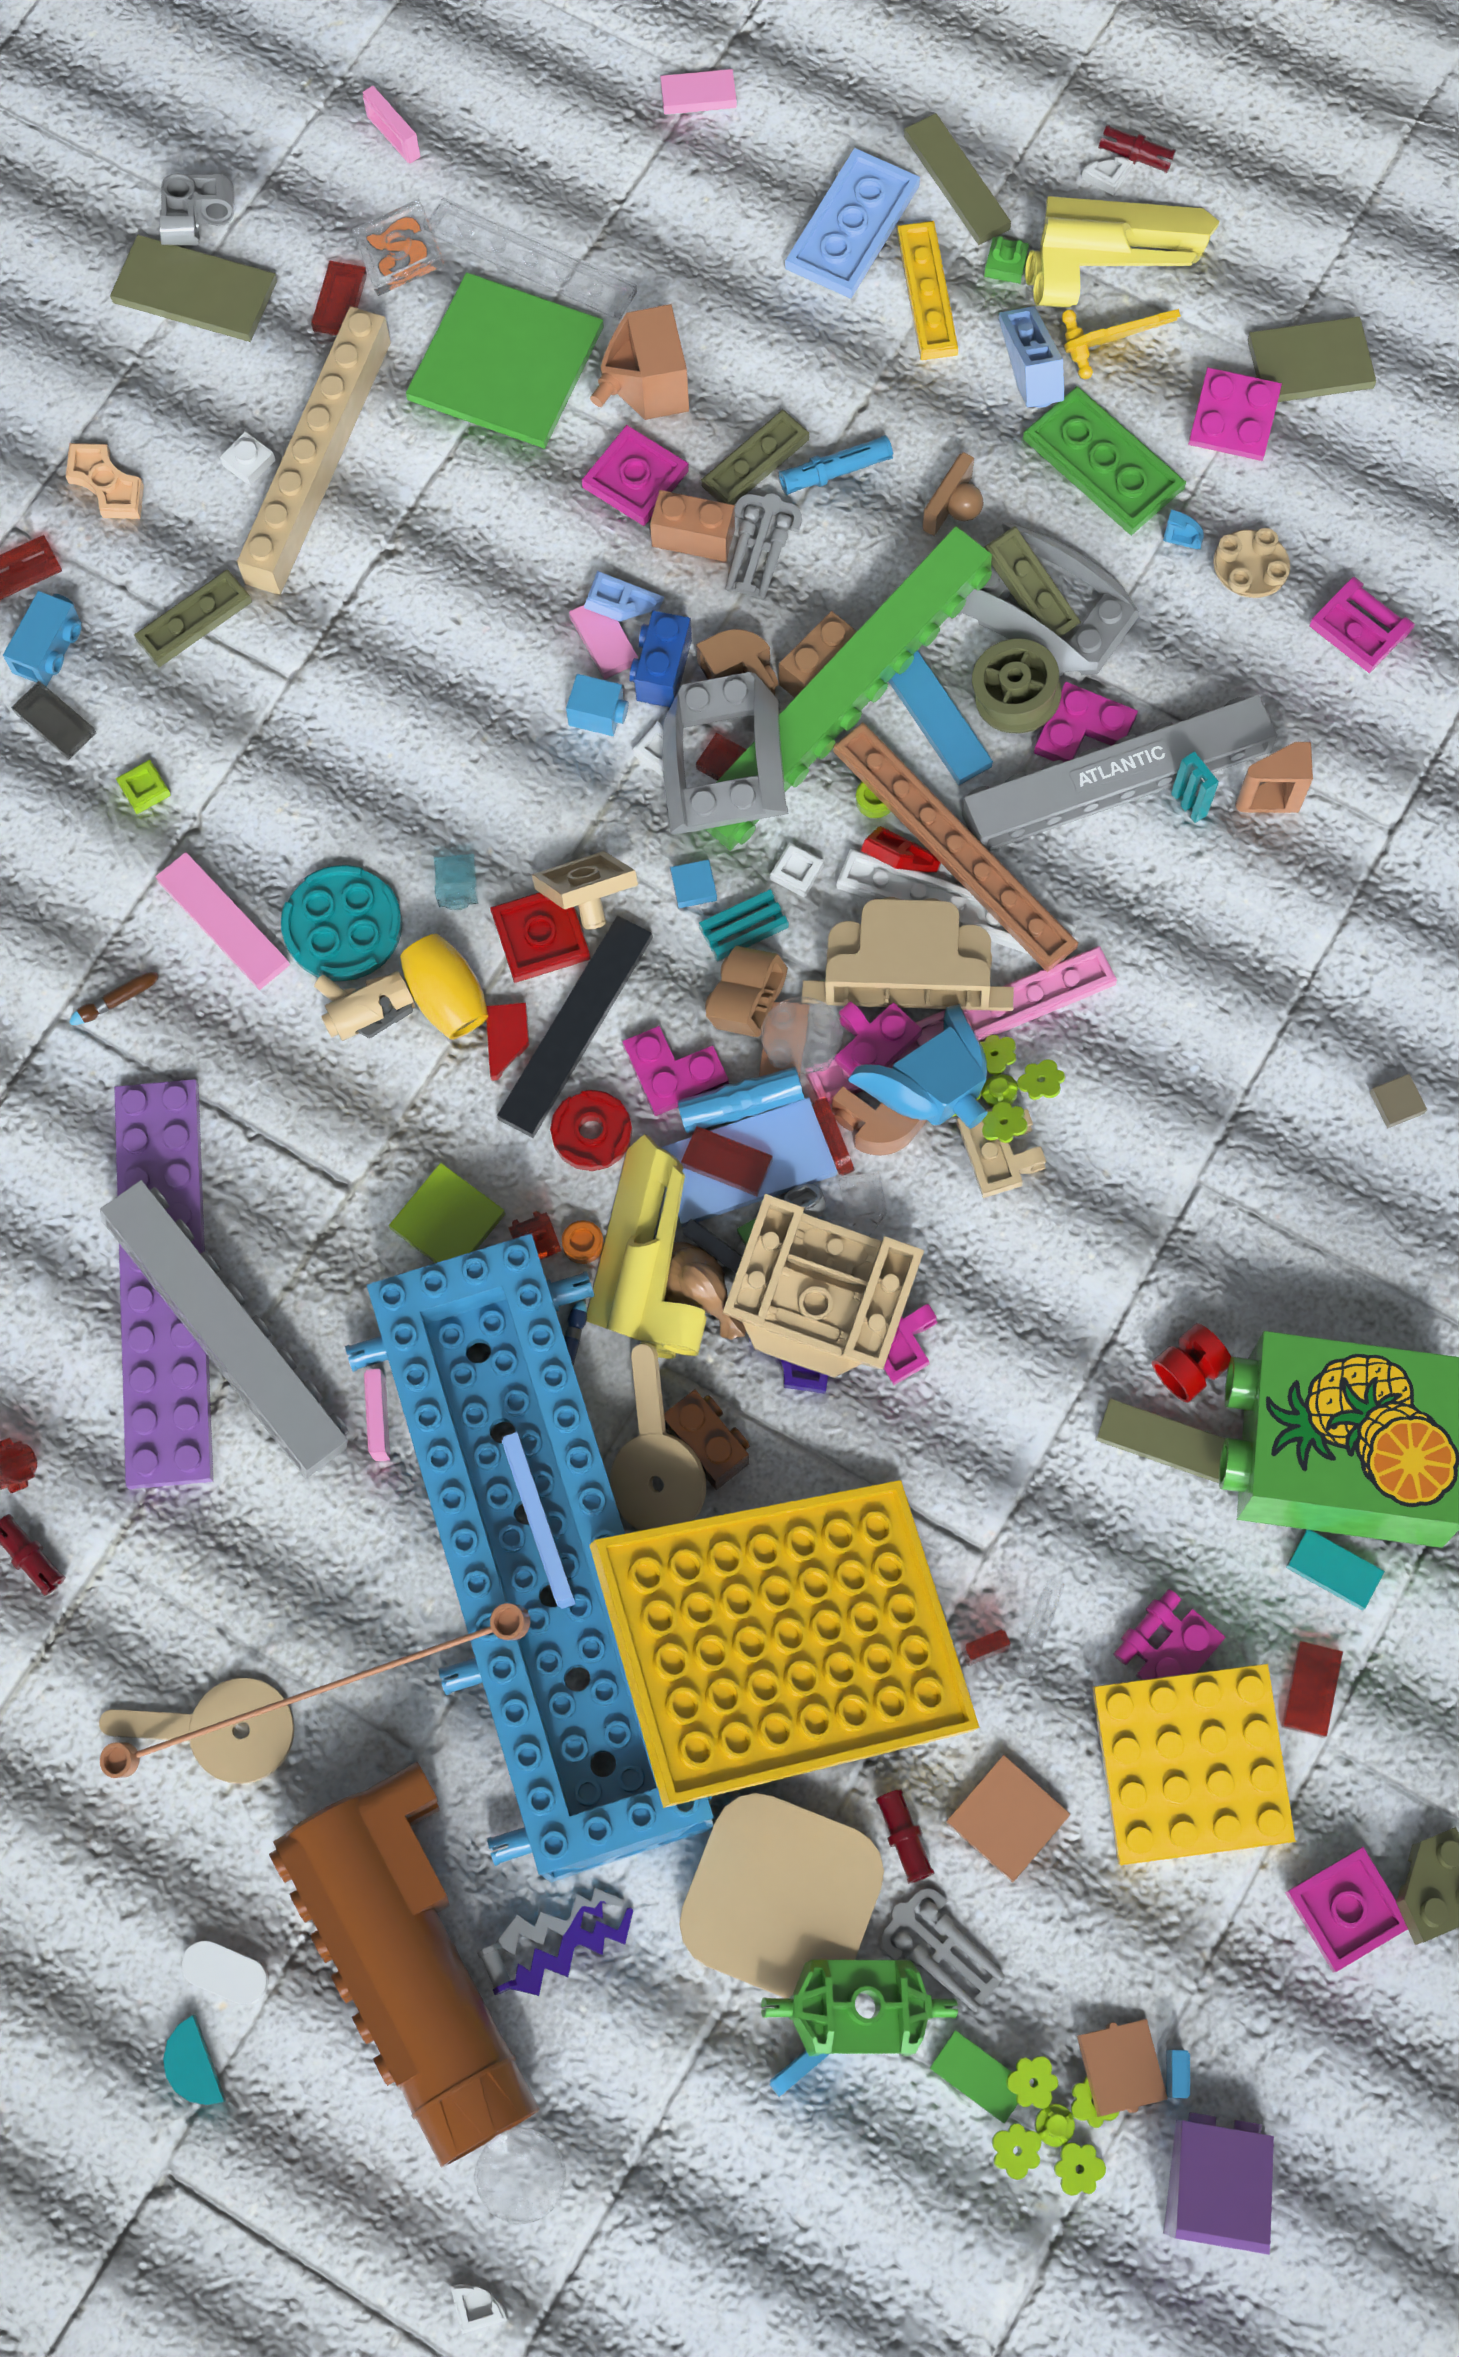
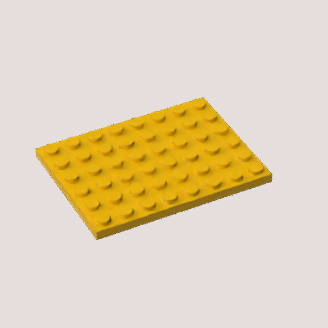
M901 1480L596 1539L589 1544L663 1808L969 1733L980 1728Z

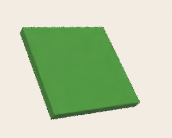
M466 272L406 391L407 400L545 449L604 328L603 319Z

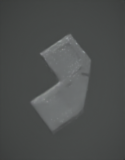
M880 1171L839 1178L845 1217L824 1221L870 1237L887 1214Z

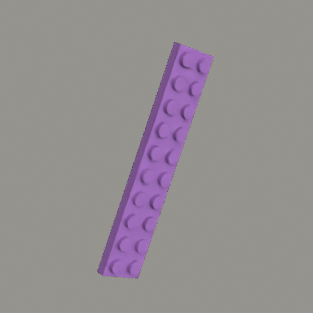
M196 1079L115 1086L117 1196L140 1180L143 1181L149 1190L153 1187L157 1188L169 1205V1208L166 1209L167 1213L174 1222L181 1219L187 1225L194 1236V1240L191 1243L201 1254L205 1251L199 1084ZM119 1244L126 1487L130 1490L214 1482L209 1357Z

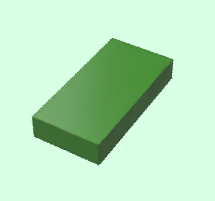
M954 2030L929 2069L1005 2124L1018 2105L1016 2101L1017 2094L1009 2091L1006 2084L1007 2077L1011 2071Z

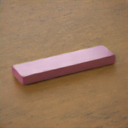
M187 852L155 876L158 883L258 990H261L290 966L282 953Z

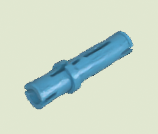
M884 435L829 456L820 458L817 455L811 457L807 463L779 471V481L785 495L813 485L821 487L827 485L828 480L893 459V449L888 437Z

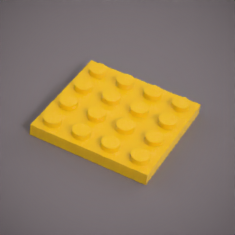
M1268 1664L1092 1686L1119 1865L1296 1842Z

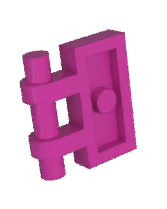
M1168 1589L1159 1600L1154 1599L1146 1608L1147 1615L1136 1628H1129L1121 1637L1123 1643L1113 1655L1124 1665H1127L1136 1654L1143 1659L1146 1664L1135 1675L1140 1680L1196 1673L1226 1637L1194 1609H1191L1184 1619L1180 1621L1172 1611L1182 1599L1174 1591ZM1161 1625L1171 1634L1155 1650L1148 1643V1640Z

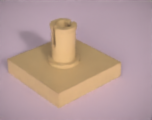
M605 851L532 874L535 890L563 909L578 905L581 924L585 929H596L606 924L601 897L638 885L635 870Z

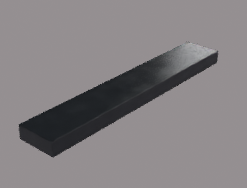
M617 915L497 1114L499 1121L531 1138L535 1137L653 939L651 932Z

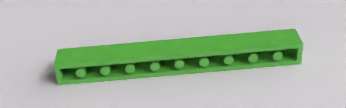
M957 526L952 529L779 714L785 792L791 786L795 788L803 782L808 775V767L817 758L823 759L829 754L836 741L834 739L844 729L849 731L856 725L862 715L861 710L870 701L874 703L882 697L888 687L887 682L896 673L899 675L904 673L913 662L914 653L922 645L925 647L930 645L939 634L941 624L948 617L951 619L956 617L965 606L967 596L974 589L977 591L981 590L991 578L992 554ZM755 741L716 783L758 775ZM759 820L704 830L731 851L738 843L742 845L750 839L755 832V824Z

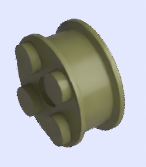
M1027 639L1005 640L988 648L979 657L974 666L972 686L975 693L976 707L982 719L991 727L1006 733L1031 732L1047 723L1056 713L1061 701L1059 668L1053 654L1043 645Z

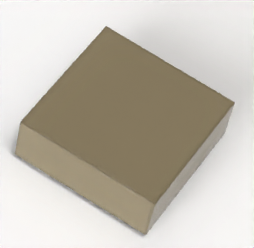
M1410 1074L1374 1087L1370 1091V1095L1387 1129L1421 1116L1427 1111Z

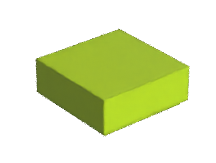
M150 759L115 778L136 814L171 796L169 789Z

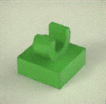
M1000 236L997 238L993 237L984 277L1021 284L1029 244L1023 243L1021 240L1012 241L1003 239Z

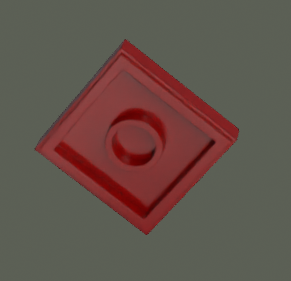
M540 892L490 907L514 983L591 960L574 907L563 909Z

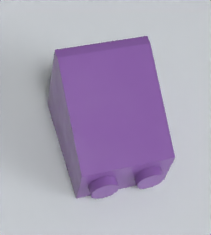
M1189 2112L1188 2121L1176 2120L1163 2234L1180 2240L1270 2255L1274 2136L1261 2134L1262 2124L1234 2120V2129L1216 2126L1217 2117Z

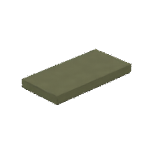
M137 235L110 297L114 304L251 342L275 288L277 278L275 273L176 245H161L159 240Z

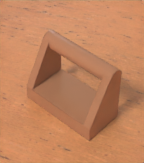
M1294 742L1249 766L1236 800V809L1240 812L1299 813L1313 780L1311 742Z

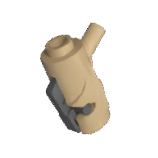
M398 970L389 975L367 980L366 986L359 989L349 988L343 990L326 975L320 976L314 984L317 990L332 1001L325 1005L328 1013L321 1015L323 1023L331 1038L339 1035L342 1041L359 1033L367 1038H372L387 1027L411 1014L415 1008L412 996Z

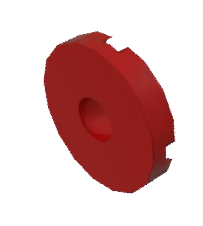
M591 1089L581 1091V1094L574 1095L573 1097L569 1096L563 1100L553 1114L550 1127L554 1149L562 1160L576 1169L586 1171L606 1169L621 1160L630 1147L633 1132L629 1114L621 1101L607 1092ZM595 1121L601 1124L603 1127L601 1135L595 1139L584 1138L580 1134V1129L586 1122Z

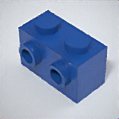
M652 610L649 625H642L639 635V647L643 649L640 659H633L629 678L630 682H635L637 701L671 707L681 685L692 642L691 618Z

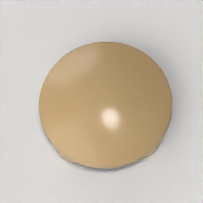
M1262 528L1258 531L1239 530L1225 535L1220 539L1214 553V570L1221 583L1230 591L1244 597L1261 598L1272 595L1285 584L1290 573L1289 556L1285 548L1278 541L1277 533L1269 528Z

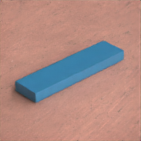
M917 650L914 653V660L909 668L900 675L896 673L888 682L959 786L992 768L993 761Z

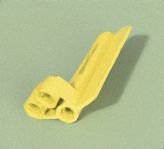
M1048 196L1040 251L1032 250L1029 252L1025 265V280L1027 285L1034 286L1033 298L1036 306L1070 308L1072 305H1077L1080 295L1079 266H1191L1202 257L1211 235L1219 225V221L1204 208ZM1130 246H1132V247H1145V248H1159V249H1173V250H1176V251L1135 249V248H1131Z
M644 1134L627 1149L593 1287L595 1297L590 1299L586 1322L641 1341L640 1344H651L657 1350L659 1358L673 1359L676 1357V1353L697 1356L707 1320L705 1310L687 1304L664 1302L685 1174L682 1172V1164L676 1157L658 1147L650 1136ZM665 1187H667L666 1197H665V1201H664V1205H663V1210H662V1214H661V1218H660V1222H659V1226H658V1230H657L656 1239L653 1240L654 1233H655V1229H656V1225H657V1221H658V1217H659V1212H660V1208H661V1204H662V1200H663V1196H664V1192H665Z

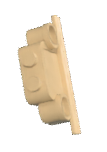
M886 897L871 900L864 905L861 924L854 921H844L836 924L831 929L828 936L825 981L803 980L802 1004L846 1006L851 1001L856 1006L889 1007L894 1002L899 1008L946 1009V1007L960 1004L962 1010L1013 1011L1014 987L990 986V969L992 966L990 935L985 929L977 925L959 927V911L954 904L935 898L900 900L895 897Z

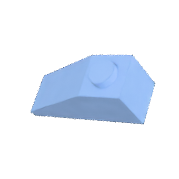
M1032 306L1000 312L999 322L1018 390L1027 408L1033 406L1039 408L1047 407L1054 402L1064 401L1063 359L1036 307Z

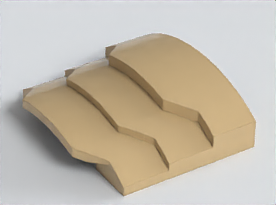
M765 1194L723 1314L742 1321L755 1350L833 1378L861 1364L883 1370L924 1250L884 1236L882 1241L804 1214V1207Z

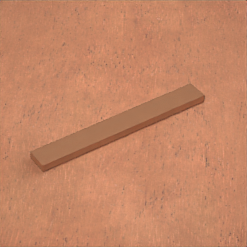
M863 722L833 746V752L1047 973L1077 949L1078 942Z

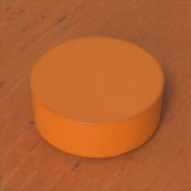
M580 1220L571 1223L564 1230L562 1247L565 1255L571 1261L578 1264L591 1263L603 1251V1236L598 1226L594 1223Z

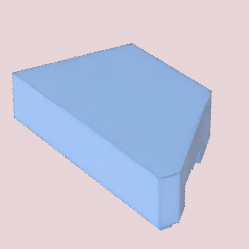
M597 571L584 608L621 622L652 612V610L660 609L664 596Z

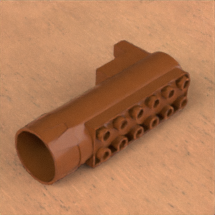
M415 1762L367 1790L345 1797L307 1817L283 1836L273 1841L276 1850L269 1853V1856L284 1883L290 1880L293 1881L297 1890L289 1895L304 1923L313 1920L317 1931L310 1934V1937L325 1963L333 1960L338 1969V1972L330 1976L345 2003L354 2001L359 2013L352 2016V2019L366 2045L373 2041L375 2042L380 2055L374 2057L373 2061L387 2086L395 2082L402 2091L412 2113L413 2120H417L442 2168L512 2129L537 2113L540 2108L515 2062L517 2060L516 2056L513 2055L497 2028L438 1915L440 1911L450 1906L448 1897L411 1826L440 1811V1808L437 1804V1797L419 1763Z

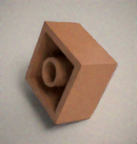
M672 304L627 312L604 354L601 363V377L598 379L599 386L590 396L593 404L602 407L611 395L618 394L644 420L689 412L687 367Z

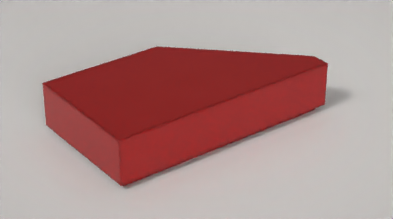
M878 826L864 840L860 850L895 869L936 873L941 865V862L930 851L882 826Z
M526 1003L486 1006L488 1012L486 1022L491 1081H498L503 1075V1071L530 1045Z

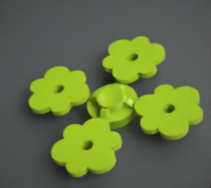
M989 1035L985 1042L980 1043L985 1052L987 1071L994 1076L986 1080L976 1100H979L982 1094L987 1104L993 1107L992 1112L988 1111L986 1117L982 1120L984 1124L982 1128L984 1138L987 1140L999 1138L1001 1142L1008 1143L1012 1141L1014 1136L1024 1134L1028 1128L1027 1121L1023 1118L1025 1115L1023 1108L1020 1106L1012 1108L1011 1106L1017 1098L1018 1088L1023 1092H1028L1029 1098L1033 1100L1040 1099L1042 1096L1054 1098L1061 1091L1060 1084L1064 1082L1065 1074L1063 1071L1058 1070L1055 1061L1046 1059L1038 1065L1034 1063L1028 1064L1025 1067V1074L1021 1075L1016 1082L1013 1077L1001 1074L1005 1071L1006 1065H1011L1016 1061V1054L1014 1053L1016 1043L1014 1039L1010 1037L999 1039L997 1035Z
M1037 2056L1032 2060L1020 2058L1016 2063L1017 2070L1012 2071L1007 2077V2088L1012 2093L1017 2094L1016 2101L1020 2106L1029 2107L1032 2104L1041 2110L1035 2118V2131H1025L1021 2124L1014 2123L1009 2127L1008 2131L1001 2130L994 2134L992 2146L997 2152L993 2159L995 2166L999 2169H1006V2173L1010 2178L1020 2180L1027 2175L1028 2168L1035 2169L1039 2166L1040 2157L1037 2152L1041 2148V2140L1052 2147L1064 2145L1060 2151L1061 2160L1057 2161L1054 2165L1055 2174L1061 2177L1060 2185L1062 2191L1070 2196L1078 2195L1081 2191L1086 2194H1092L1097 2187L1096 2181L1104 2177L1106 2166L1102 2159L1096 2157V2150L1092 2145L1084 2144L1080 2147L1076 2143H1068L1075 2130L1074 2118L1080 2121L1087 2120L1091 2127L1099 2128L1104 2120L1112 2121L1116 2119L1119 2112L1097 2117L1095 2106L1091 2102L1092 2094L1087 2076L1084 2079V2083H1076L1072 2088V2094L1076 2099L1071 2104V2112L1062 2105H1050L1052 2101L1051 2091L1058 2087L1057 2077L1051 2074V2062L1043 2056ZM1033 2078L1034 2083L1030 2086L1029 2082ZM1017 2146L1018 2151L1014 2154L1013 2149ZM1077 2165L1080 2166V2170L1078 2172H1076Z

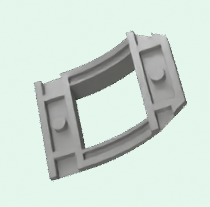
M1002 523L1004 533L1016 526L1036 557L1044 558L1069 571L1092 586L1103 596L1070 642L1067 643L1045 625L1005 601L1011 592L991 565V578L981 590L977 591L974 589L967 596L966 604L958 616L963 613L977 619L979 625L1008 639H1027L1043 645L1056 659L1060 677L1064 672L1080 671L1081 675L1098 674L1139 617V611L1124 587L1097 565L1069 547L1018 524Z
M746 672L680 686L663 726L664 782L669 827L672 835L789 814L784 791L785 780L780 741V701L755 673ZM754 715L758 775L686 788L683 729Z

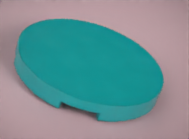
M351 865L326 867L305 877V881L292 893L288 902H285L281 915L282 936L295 962L308 973L316 977L326 975L332 981L359 979L373 973L385 964L394 953L402 932L401 910L390 886L386 885L377 876L364 871L363 868Z

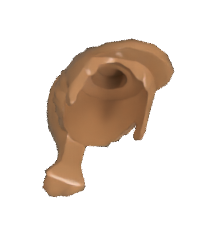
M674 1242L665 1302L695 1306L705 1310V1313L715 1316L719 1320L720 1336L732 1340L737 1337H745L746 1329L742 1321L723 1314L728 1299V1291L724 1280L725 1273L722 1266L718 1264L717 1259L703 1249L687 1242Z

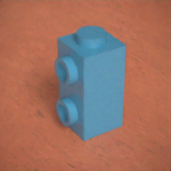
M40 591L37 592L3 654L13 674L47 687L52 676L60 672L65 652L70 643H74L78 639L81 631L82 622L72 601L60 594H53L51 596Z

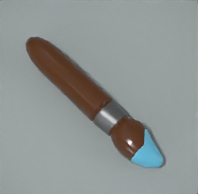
M147 972L103 995V997L98 998L93 1003L81 1006L72 1014L70 1024L78 1025L91 1022L99 1014L101 1015L144 992L158 980V973Z

